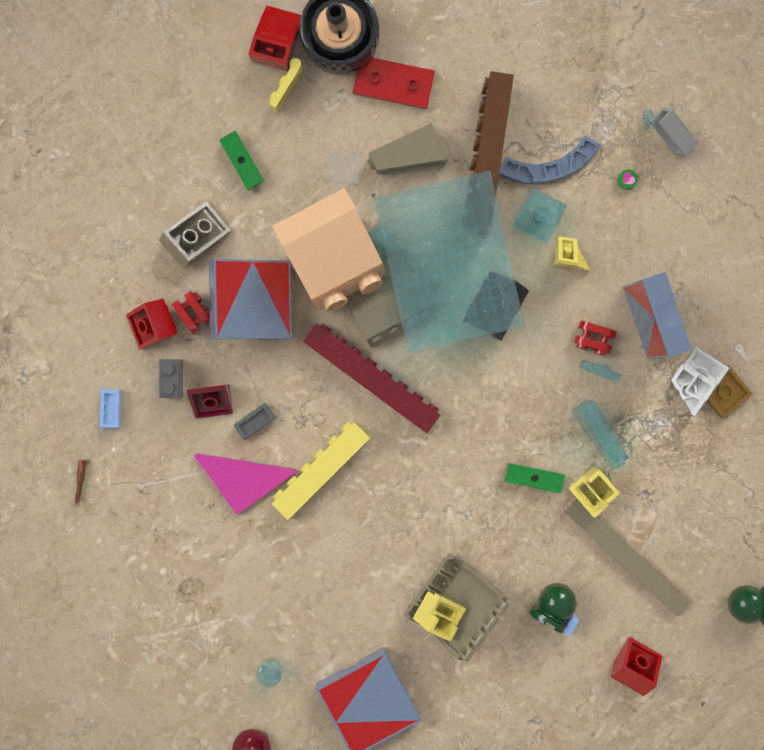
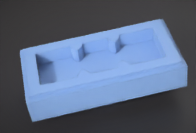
M101 389L100 428H120L121 390Z

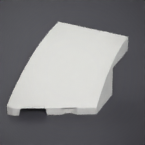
M695 347L685 364L680 366L671 381L680 392V396L686 402L693 416L697 415L730 368Z

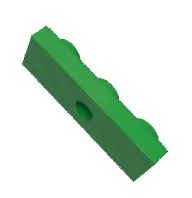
M236 130L219 139L248 191L265 182ZM241 159H245L243 164L239 163Z
M508 463L504 482L561 493L565 474ZM532 475H537L535 481L531 480Z

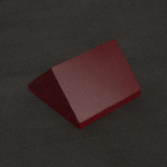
M230 384L187 390L195 419L233 414Z

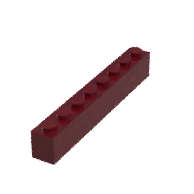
M315 324L303 341L306 345L425 433L429 432L441 416L437 413L439 409L431 403L426 405L422 402L424 398L417 392L412 394L407 391L408 386L400 380L395 382L391 379L393 375L386 369L380 371L376 368L377 363L369 357L366 360L360 356L362 352L356 347L349 348L345 345L347 341L340 335L334 337L330 334L331 329L325 324Z

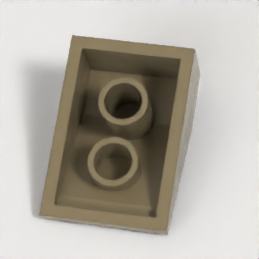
M206 201L163 231L159 241L179 265L186 269L229 234L231 229Z

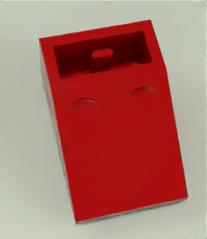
M266 5L250 46L249 57L251 61L288 71L299 34V21L302 15Z

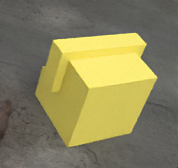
M592 467L586 474L568 487L593 518L609 506L607 503H610L620 494L607 477L595 467Z
M428 591L413 619L428 632L451 642L458 630L456 626L466 608L437 593L433 594Z

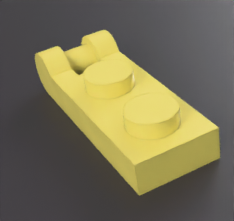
M293 58L290 61L291 68L286 76L283 75L281 77L278 90L274 91L269 98L270 108L277 113L303 71L302 63L298 58Z

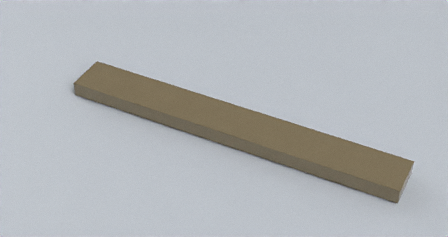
M578 499L567 508L565 513L675 615L679 616L691 603L598 517L593 518Z

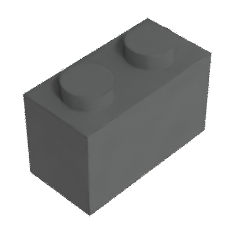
M159 359V398H183V360Z

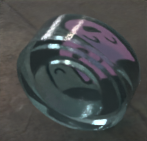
M651 109L643 112V124L646 130L654 129L650 123L654 117Z

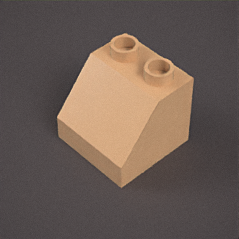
M345 188L272 226L318 311L325 308L327 312H333L342 308L348 302L346 298L348 295L358 290L362 294L370 293L378 289L383 283L381 278L387 276L383 263Z

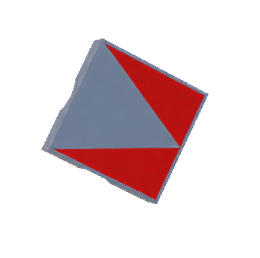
M212 259L208 262L209 290L211 294L210 340L292 338L290 260Z
M666 272L623 286L647 358L671 357L692 349Z
M385 647L360 659L353 666L342 669L317 682L316 691L348 750H368L421 721L420 712L410 693L400 681L397 669Z

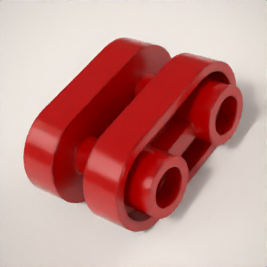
M190 290L184 294L185 302L181 303L177 299L172 303V306L190 332L195 335L200 331L198 327L200 323L203 322L206 326L210 324V310L208 307L204 309L200 303L203 300L196 291L193 293ZM190 307H192L198 315L194 319L187 311V309Z
M580 321L578 328L583 330L582 336H575L573 343L577 344L576 348L586 351L588 348L594 349V353L601 356H606V353L610 354L613 346L607 343L609 338L615 339L617 331L590 322ZM590 333L600 335V342L589 339Z

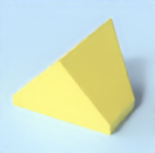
M558 236L553 266L590 271L577 245V239Z

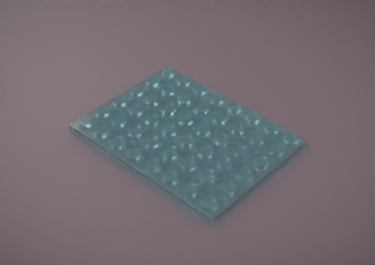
M490 170L373 198L409 353L525 327Z

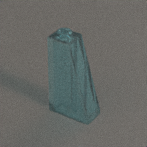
M585 400L573 408L571 411L608 467L618 469L625 465V460L629 457L595 400Z

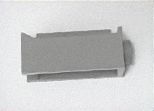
M662 108L650 121L651 125L675 155L687 156L699 143L694 140V137L672 108Z

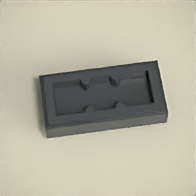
M263 403L236 422L234 427L243 440H246L276 419L267 404Z

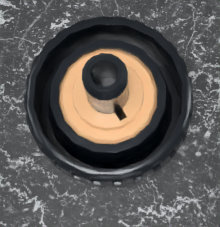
M309 0L302 11L299 21L301 43L308 58L318 68L333 74H347L357 71L359 67L362 68L366 62L372 59L379 44L380 27L377 13L369 0Z

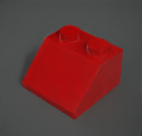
M164 298L143 303L126 314L139 350L165 341L177 334L176 326L172 321Z
M629 637L614 661L611 678L645 696L657 686L662 655Z

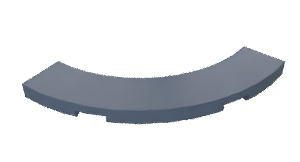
M584 136L580 143L567 155L542 164L523 163L506 156L500 167L499 176L524 184L554 182L582 168L595 155L601 144Z

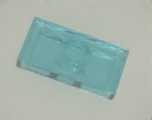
M582 360L579 366L584 370L612 381H619L622 375L607 369L608 365L601 362L594 364L587 360Z

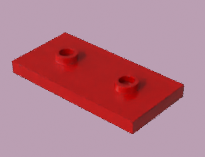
M372 57L369 62L365 63V66L357 69L353 94L427 109L435 70Z

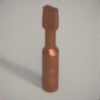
M79 460L75 503L80 502L87 460Z

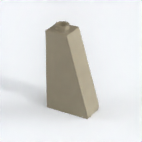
M431 123L369 152L370 159H367L371 170L375 169L376 173L380 174L444 164L447 162L448 157Z

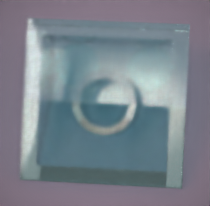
M532 188L513 226L547 243L567 205Z

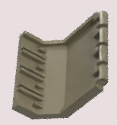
M399 246L387 252L388 258L384 254L379 256L387 276L381 278L383 283L378 289L367 294H362L358 290L346 297L348 300L347 304L370 348L381 345L385 340L398 336L402 331L413 328L421 321L430 319L438 313L425 282L406 249L401 250Z
M448 553L414 601L408 606L404 615L409 620L416 622L413 617L428 591L433 594L437 593L462 605L466 610L456 626L458 630L451 642L439 636H434L458 660L468 662L476 651L472 646L474 645L477 648L487 636L484 630L486 629L489 632L499 620L495 615L499 614L502 616L509 604L506 602L508 598L485 577L460 558Z

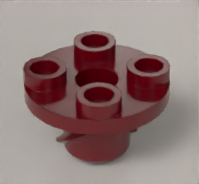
M247 729L237 735L232 750H271V744L266 733L257 729Z

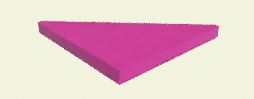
M200 453L194 455L236 514L242 512L297 472L293 468Z

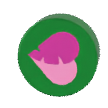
M630 169L622 171L617 178L618 185L625 190L633 188L638 182L637 174Z

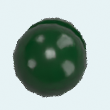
M553 583L545 586L540 592L538 598L539 607L532 606L529 613L540 623L546 625L548 622L555 627L554 631L563 634L566 629L563 621L569 619L575 613L577 601L574 592L567 585Z
M744 585L738 586L731 591L728 598V610L731 615L739 622L745 624L761 621L764 625V586L759 590L757 587Z

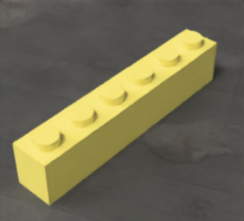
M355 421L352 424L347 422L340 429L343 433L338 438L334 435L327 442L329 447L325 451L320 449L313 456L315 460L311 464L307 462L300 469L302 473L297 478L293 476L286 483L288 487L284 491L280 489L273 496L275 500L272 502V505L287 520L370 439V436Z

